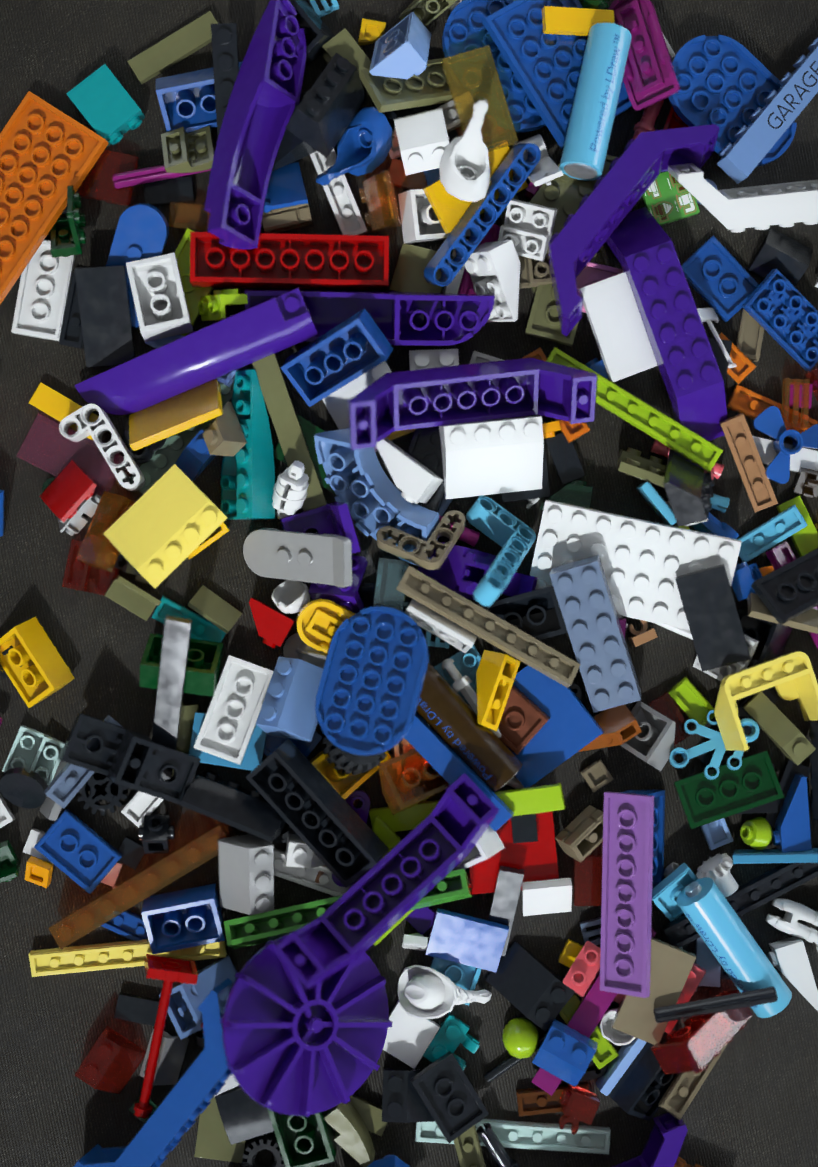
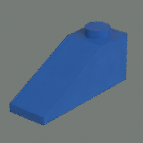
M801 773L795 774L775 821V831H772L773 845L781 852L812 850L807 777Z

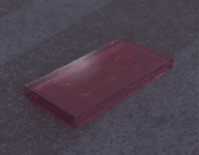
M39 413L16 456L56 477L73 460L96 483L97 486L93 496L98 494L102 497L103 501L106 500L116 480L114 473L94 441L87 437L79 442H73L65 438L60 433L59 423ZM68 429L69 435H73L76 433L75 431ZM118 453L114 457L115 464H120L124 460V456Z

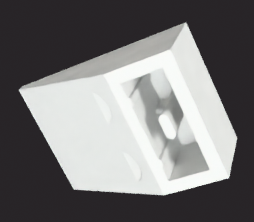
M512 239L486 242L477 246L466 261L465 268L471 276L476 295L495 296L493 309L487 322H513L518 320L520 260Z

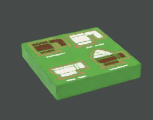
M668 171L659 174L642 196L645 207L660 226L697 215L700 212L696 198Z

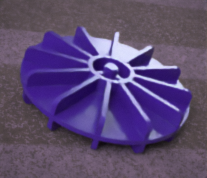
M287 934L274 941L269 940L266 942V946L247 962L241 972H236L234 975L236 980L229 993L224 1016L220 1017V1023L223 1024L222 1036L227 1059L226 1065L248 1096L272 1111L286 1115L308 1117L333 1108L340 1103H348L350 1101L349 1097L362 1086L373 1069L378 1071L380 1066L377 1062L385 1044L388 1027H392L393 1021L389 1020L388 998L385 989L386 979L380 975L376 965L366 952L357 960L311 988L306 989L274 950L289 935Z

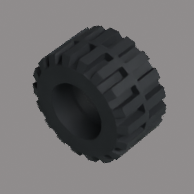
M327 737L322 739V744L326 745L323 753H328L330 757L326 760L329 764L333 762L335 764L333 768L337 771L343 769V774L352 772V775L364 773L378 766L380 761L384 760L387 756L384 752L370 756L354 755L338 748Z

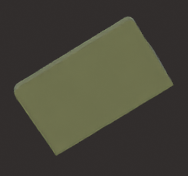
M116 575L104 594L107 598L145 621L148 620L155 607L161 603L160 600L119 575Z

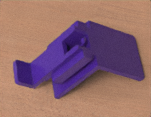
M454 545L438 569L428 570L418 566V571L464 598L477 601L473 592L496 555ZM434 549V554L432 555V557H436V550H435V549ZM515 572L501 594L515 596L533 591L536 588L537 577Z

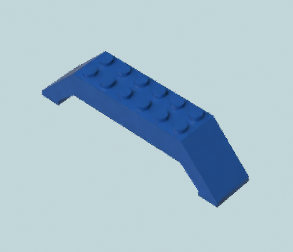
M229 978L212 989L197 1008L202 1012L205 1049L128 1146L102 1148L97 1144L79 1159L74 1167H160L169 1152L178 1145L184 1133H187L194 1125L195 1119L204 1112L211 1103L210 1100L220 1092L226 1084L225 1081L233 1075L226 1065L227 1059L222 1036L223 1024L220 1023V1017L224 1016L226 1002L233 986V982Z

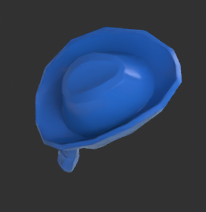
M375 107L362 108L354 116L337 146L335 163L317 176L316 183L326 186L334 178H338L345 173L355 176L368 174L382 164L392 147V128L383 113H379Z

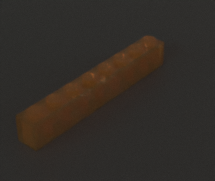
M223 822L216 824L54 922L48 929L60 949L65 948L217 856L218 839L231 837Z

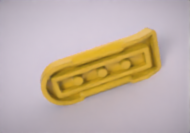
M327 599L310 601L303 606L297 616L298 634L305 644L328 654L336 630L346 619H349L355 613Z

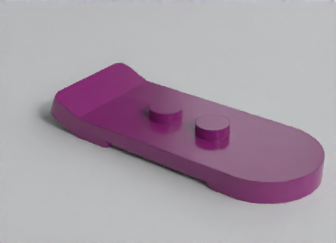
M614 0L608 10H614L615 24L623 26L632 35L623 81L632 107L640 111L680 91V84L651 0Z

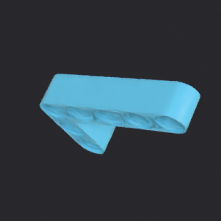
M482 495L478 497L466 513V518L471 525L502 547L473 592L475 599L480 604L491 606L506 588L536 540V533L494 500Z

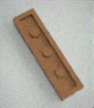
M741 413L719 422L754 512L778 504L770 481L765 474L764 465L744 414Z

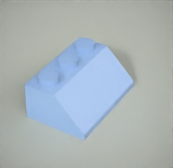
M413 11L376 40L369 70L372 75L409 79L412 75L415 74L417 76L426 69L431 33Z

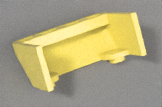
M801 651L790 652L727 675L722 679L714 707V715L726 750L746 751L749 749L738 716L739 710L736 700L774 686L781 699L786 701L798 699L804 721L818 720V683L807 654Z

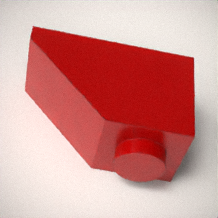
M251 598L249 605L258 635L263 637L262 642L274 649L276 645L281 647L296 620L255 598Z

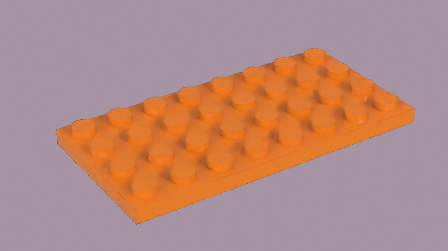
M28 91L0 133V305L66 208L67 186L73 185L74 192L76 193L109 144L106 139Z

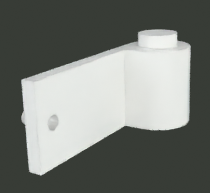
M540 134L512 145L513 148L517 144L532 143L539 147L541 158L528 176L535 187L544 183L549 186L551 185V180L563 176L562 170L549 157ZM526 149L523 152V157L525 161L528 157Z

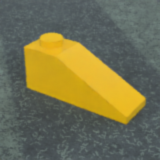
M484 650L476 672L478 724L497 732L520 661L503 653Z

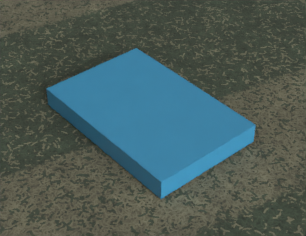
M195 712L189 754L199 757L201 759L200 763L252 771L263 761L267 733L257 725L241 765L193 748L207 714Z

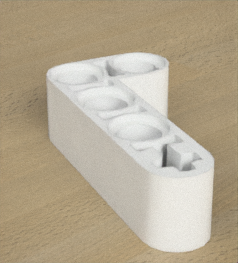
M87 404L60 422V433L73 442H79L91 435L122 487L130 491H138L143 487L145 483L143 473L134 461L107 413L95 404ZM98 411L99 418L95 422H90V414ZM72 424H77V432L69 435V427ZM105 432H111V440L107 443H102V435ZM123 452L124 460L120 464H115V455ZM127 469L130 474L135 476L133 484L128 482L130 478L123 470Z

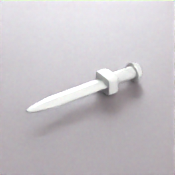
M445 659L442 662V669H446L454 680L453 689L456 692L460 691L477 714V694L470 686L472 680L467 675H461L453 664L455 662L453 659ZM499 728L497 729V732L493 731L498 738L501 737Z

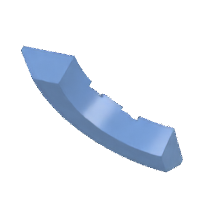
M350 428L321 432L314 435L318 462L323 465L326 473L324 479L335 492L336 502L347 503L350 516L357 522L355 526L367 537L370 535L377 541V531L384 526H391L428 541L439 524V513L414 502L410 503L401 496L402 492L396 488L382 469L374 447L351 450ZM407 544L403 547V549L405 551L410 552L414 551L416 547L414 545Z

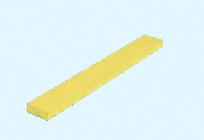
M142 939L138 941L131 940L32 950L29 952V961L32 977L144 966L146 954L195 961L225 958L227 952L225 941L152 954L149 939Z

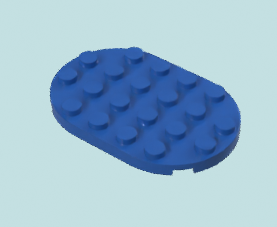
M463 0L452 10L443 30L442 46L448 65L467 92H470L475 104L479 100L487 101L488 110L484 116L495 125L513 132H530L544 127L546 124L482 23L487 16L514 1Z
M701 35L688 41L671 60L680 84V91L668 98L676 114L689 127L710 124L720 127L714 151L721 156L720 152L728 143L733 144L737 140L734 135L743 125L748 126L752 122L749 117L758 107L763 108L767 104L764 102V99L774 89L777 91L781 85L779 80L736 40L724 35ZM795 120L756 167L771 163L788 149L796 132L797 123H795Z
M384 606L362 609L359 613L346 619L338 627L332 638L317 691L316 716L328 740L348 753L370 756L386 752L396 746L406 736L412 726L428 667L429 651L422 630L405 613Z

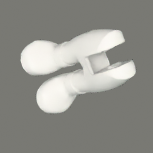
M784 898L773 899L771 905L786 911L783 919L779 916L768 914L765 921L786 934L805 939L810 943L814 942L817 945L818 951V931L815 928L798 922V920H802L818 927V911H814L792 900Z

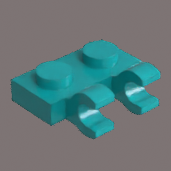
M449 1013L422 1056L431 1062H435L451 1051L464 1071L466 1061L455 1055L454 1051L461 1043L466 1049L475 1054L480 1046V1041L467 1034L470 1029L469 1025Z

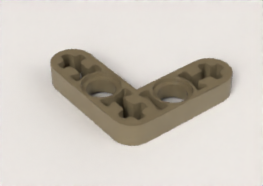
M456 510L447 512L428 541L394 527L384 526L377 531V546L383 551L425 569H438L465 529V516ZM450 523H454L452 530H450ZM445 536L449 538L450 541L442 544L439 543L436 539L438 537ZM407 544L414 545L416 549L414 551L408 552L405 551L403 547ZM434 549L436 550V557H432Z

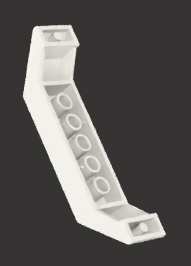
M693 163L668 165V172L731 232H744L745 228L755 227L756 230H766L770 228V225L778 224L780 227H792L797 222H803L806 225L818 224V179L716 190L703 178V171Z

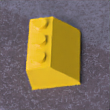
M36 617L13 627L0 638V664L28 708L33 707L75 679ZM12 645L13 648H11L6 655H3L2 652L9 649Z

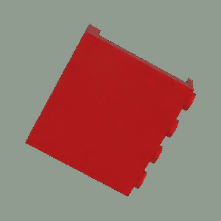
M553 811L536 813L537 842L513 843L511 818L496 831L505 848L490 858L468 867L469 873L467 875L472 895L494 893L500 866L524 870L523 882L559 879Z

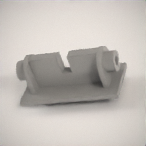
M95 494L88 500H84L78 506L77 513L65 522L58 518L60 532L62 533L65 530L71 536L78 534L88 522V519L82 516L83 513L92 518L102 506V497Z

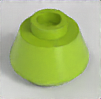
M755 817L742 825L740 836L748 846L755 850H763L772 840V828L765 818Z

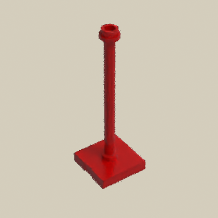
M146 954L144 962L146 978L164 981L140 1101L134 1105V1115L137 1117L148 1118L150 1113H152L153 1107L149 1105L173 982L197 984L198 972L194 960Z

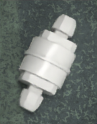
M294 461L289 468H286L278 476L277 482L274 485L272 506L277 509L276 515L278 519L294 515L297 510L302 508L307 497L309 477L304 473L305 467L300 461Z

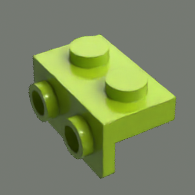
M238 289L215 290L213 295L200 296L198 311L202 321L224 320L226 318L225 306L248 304L247 294H238Z

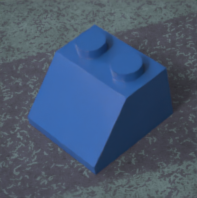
M554 1019L532 1063L576 1087L585 1074L597 1050L598 1043Z

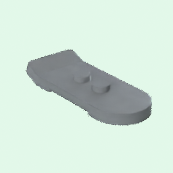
M260 528L250 533L245 539L243 545L244 559L248 567L259 576L334 585L340 588L352 585L351 540L348 537L334 534L321 535L282 531L276 528Z

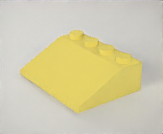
M174 464L103 534L129 563L156 588L228 517Z

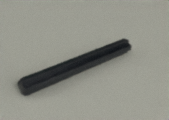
M774 987L655 1008L654 1017L656 1023H663L778 1001V996Z

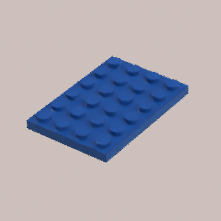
M516 0L487 16L482 23L557 144L563 149L588 36L543 34L542 9L544 6L583 7L579 0ZM622 81L615 117L632 107L624 81Z

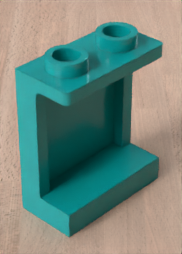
M106 64L102 65L66 93L95 132L108 141L107 147L120 142L127 131L138 128L145 118L141 109Z

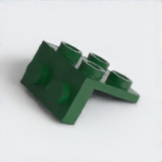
M73 185L67 186L68 217L58 218L51 229L50 250L52 257H68L70 255L82 254V244L86 243L84 230L86 228V219L84 213H80L81 199L79 193L74 192Z

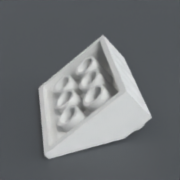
M541 416L439 426L445 499L542 489L544 439Z

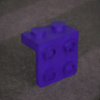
M352 555L351 586L340 588L334 585L311 583L308 593L312 601L327 599L354 613H359L364 607L358 589L368 564L366 557Z

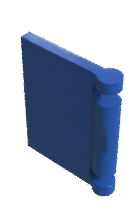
M299 162L290 163L272 171L264 202V213L274 209L308 203Z

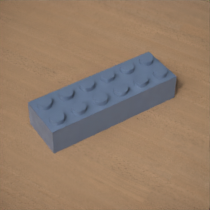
M599 555L551 568L550 578L577 663L581 664L579 669L593 713L640 701L641 689Z

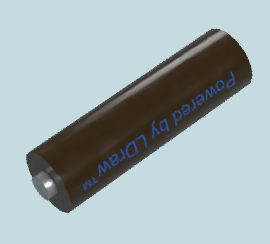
M428 662L416 710L417 713L493 792H496L517 774L523 764L491 729L478 724L477 714Z

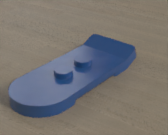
M145 203L129 207L120 216L106 266L125 265L132 328L139 329V322L126 263L162 255L169 233L168 223L163 213L158 208Z

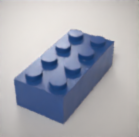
M364 308L290 355L280 368L307 405L311 407L386 361L393 347Z

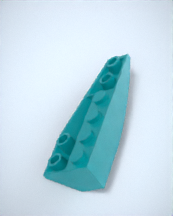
M256 370L238 371L235 374L231 403L247 443L234 456H223L220 481V508L228 517L226 520L275 519V508L272 506L273 488L275 485L274 454L265 401Z

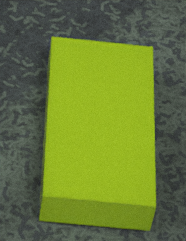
M684 677L667 693L690 719H694L698 724L705 726L707 724L706 716L714 708L688 678ZM710 714L709 716L710 720H712L715 717L714 714Z

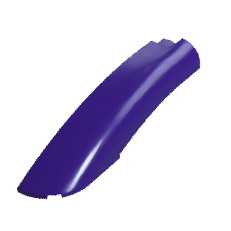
M270 0L258 24L236 78L214 153L204 209L210 213L207 231L220 238L219 244L230 248L243 250L258 248L264 202L276 155L294 108L300 103L307 47L304 29H299V23L295 18L297 12L289 0Z
M299 288L100 373L76 384L75 387L86 402L98 405L106 413L128 415L317 336L318 333Z
M245 289V294L248 296V304H245V310L295 289ZM299 289L318 333L317 336L305 340L311 342L365 308L391 345H455L472 338L486 324L491 315L495 296L449 293Z

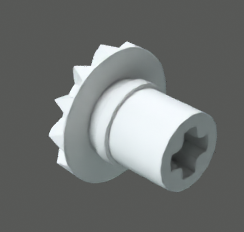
M727 853L709 857L707 861H703V865L697 868V878H712L724 897L732 895L739 887L730 873L733 860Z

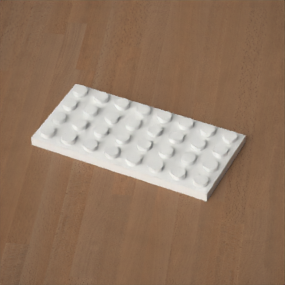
M546 500L530 576L537 577L535 590L553 585L550 578L551 568L599 555L617 615L690 630L675 577L724 564L731 587L742 542L737 539Z

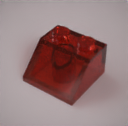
M106 1026L74 1076L94 1089L120 1094L145 1057L146 1051Z

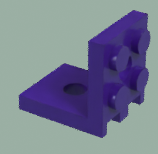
M333 502L280 519L284 531L305 533L307 529L314 528L317 534L341 535L351 540L352 554L361 551L347 503Z

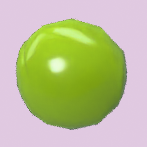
M524 1017L513 1018L508 1021L502 1036L504 1047L513 1057L519 1059L529 1058L538 1049L539 1033L537 1027L531 1020Z

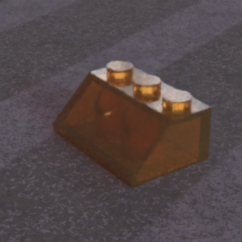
M416 749L378 765L382 793L392 815L445 793L446 789L451 786Z

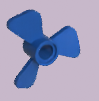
M776 406L768 407L753 420V427L756 430L774 438L773 448L777 455L766 468L765 474L767 478L779 484L787 483L790 478V455L799 452L802 447L818 449V424L811 426L802 433L796 430H786L781 412ZM785 437H789L792 440L793 446L791 449H787L784 446L783 441Z

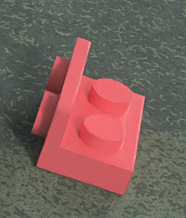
M586 941L563 979V984L574 990L575 994L582 998L585 997L600 971L601 948L590 941Z

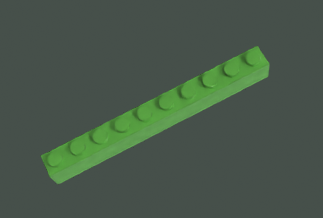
M465 869L451 871L409 911L472 897ZM342 895L224 921L227 946L238 949L265 943L269 940L274 941L281 936L290 934L292 931L295 932L319 918Z

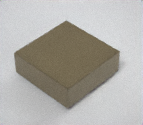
M600 758L579 771L593 792L614 780Z

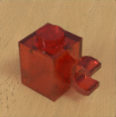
M569 1085L567 1090L564 1089L559 1100L563 1114H565L559 1120L560 1129L563 1130L564 1125L570 1122L573 1124L571 1133L575 1135L578 1131L579 1121L591 1125L600 1104L598 1095L579 1086Z

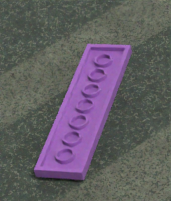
M604 792L600 991L643 998L650 996L654 796Z

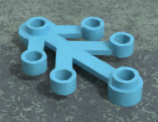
M711 710L706 716V721L708 724L715 726L717 721L713 722L709 718L710 714H714V710ZM750 718L741 719L742 728L749 727L751 730L750 735H745L747 743L755 741L760 732L758 724ZM689 719L684 724V731L689 735L698 734L710 740L687 750L681 747L673 749L669 755V761L673 767L683 768L688 764L689 759L715 749L710 764L704 769L705 777L709 780H714L720 773L719 766L726 751L721 733L698 724L694 719ZM687 724H695L696 729L694 731L688 730ZM734 751L733 755L727 759L726 764L730 770L735 771L742 766L744 751ZM677 754L682 755L683 762L677 763L674 760V756ZM731 759H737L739 765L737 767L731 766ZM714 768L716 775H708L707 769Z

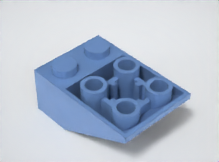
M229 955L198 970L196 985L180 982L173 983L167 1013L180 1039L201 1030L203 1022L202 1012L197 1008L212 989L227 978L234 984L236 980L234 975L237 971Z

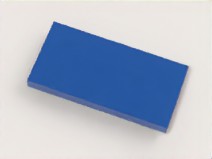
M772 269L742 307L805 371H810L818 362V310L778 269Z

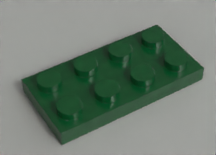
M767 750L742 758V766L738 770H730L727 764L719 766L720 773L714 780L707 779L704 772L673 782L690 829L784 798ZM736 760L730 764L733 767H737L739 762ZM713 768L707 770V773L710 776H715L716 770Z

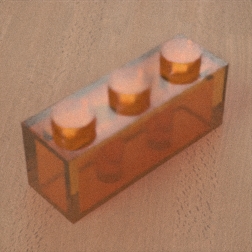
M104 491L76 559L94 568L112 573L120 552L103 533L135 502L122 495Z

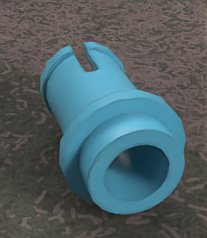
M713 493V498H710L713 509L723 513L726 512L730 501L728 497Z

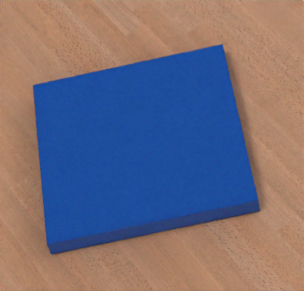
M527 665L516 674L513 685L547 714L550 719L518 755L508 747L523 764L515 776L524 788L531 787L604 732L570 687L563 686Z

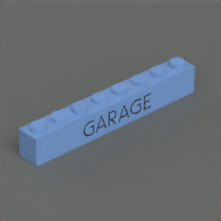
M818 37L808 46L807 49L810 52L806 56L803 54L793 64V67L796 69L792 73L788 72L779 81L781 87L777 91L775 89L772 90L764 99V102L767 104L763 108L758 107L749 117L752 122L748 126L743 125L734 135L737 140L733 144L728 143L720 152L722 158L717 162V165L737 184L750 175L817 94Z

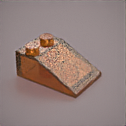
M389 170L362 181L363 188H359L362 203L367 202L368 212L364 213L367 228L372 227V231L377 232L402 226L393 179Z

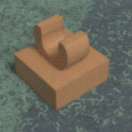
M640 620L642 628L639 631H636L632 624L628 625L629 632L633 634V636L628 637L632 647H637L658 637L654 628H648V624L644 620Z

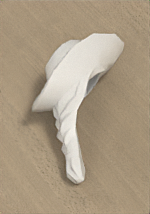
M479 100L474 104L473 117L470 119L464 135L455 137L445 148L439 165L440 181L447 193L463 201L476 202L485 198L490 185L488 149L481 135L483 118L488 110L486 100Z
M420 965L404 968L399 977L397 991L400 1007L409 1016L421 1020L440 1018L452 1011L454 1005L472 1002L485 1004L492 996V993L485 989L479 991L464 990L439 971Z

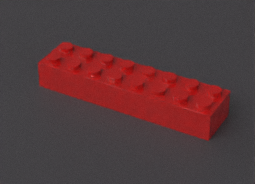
M190 232V283L192 287L388 290L389 236L260 233L258 248L243 250L219 244L220 238L209 232Z

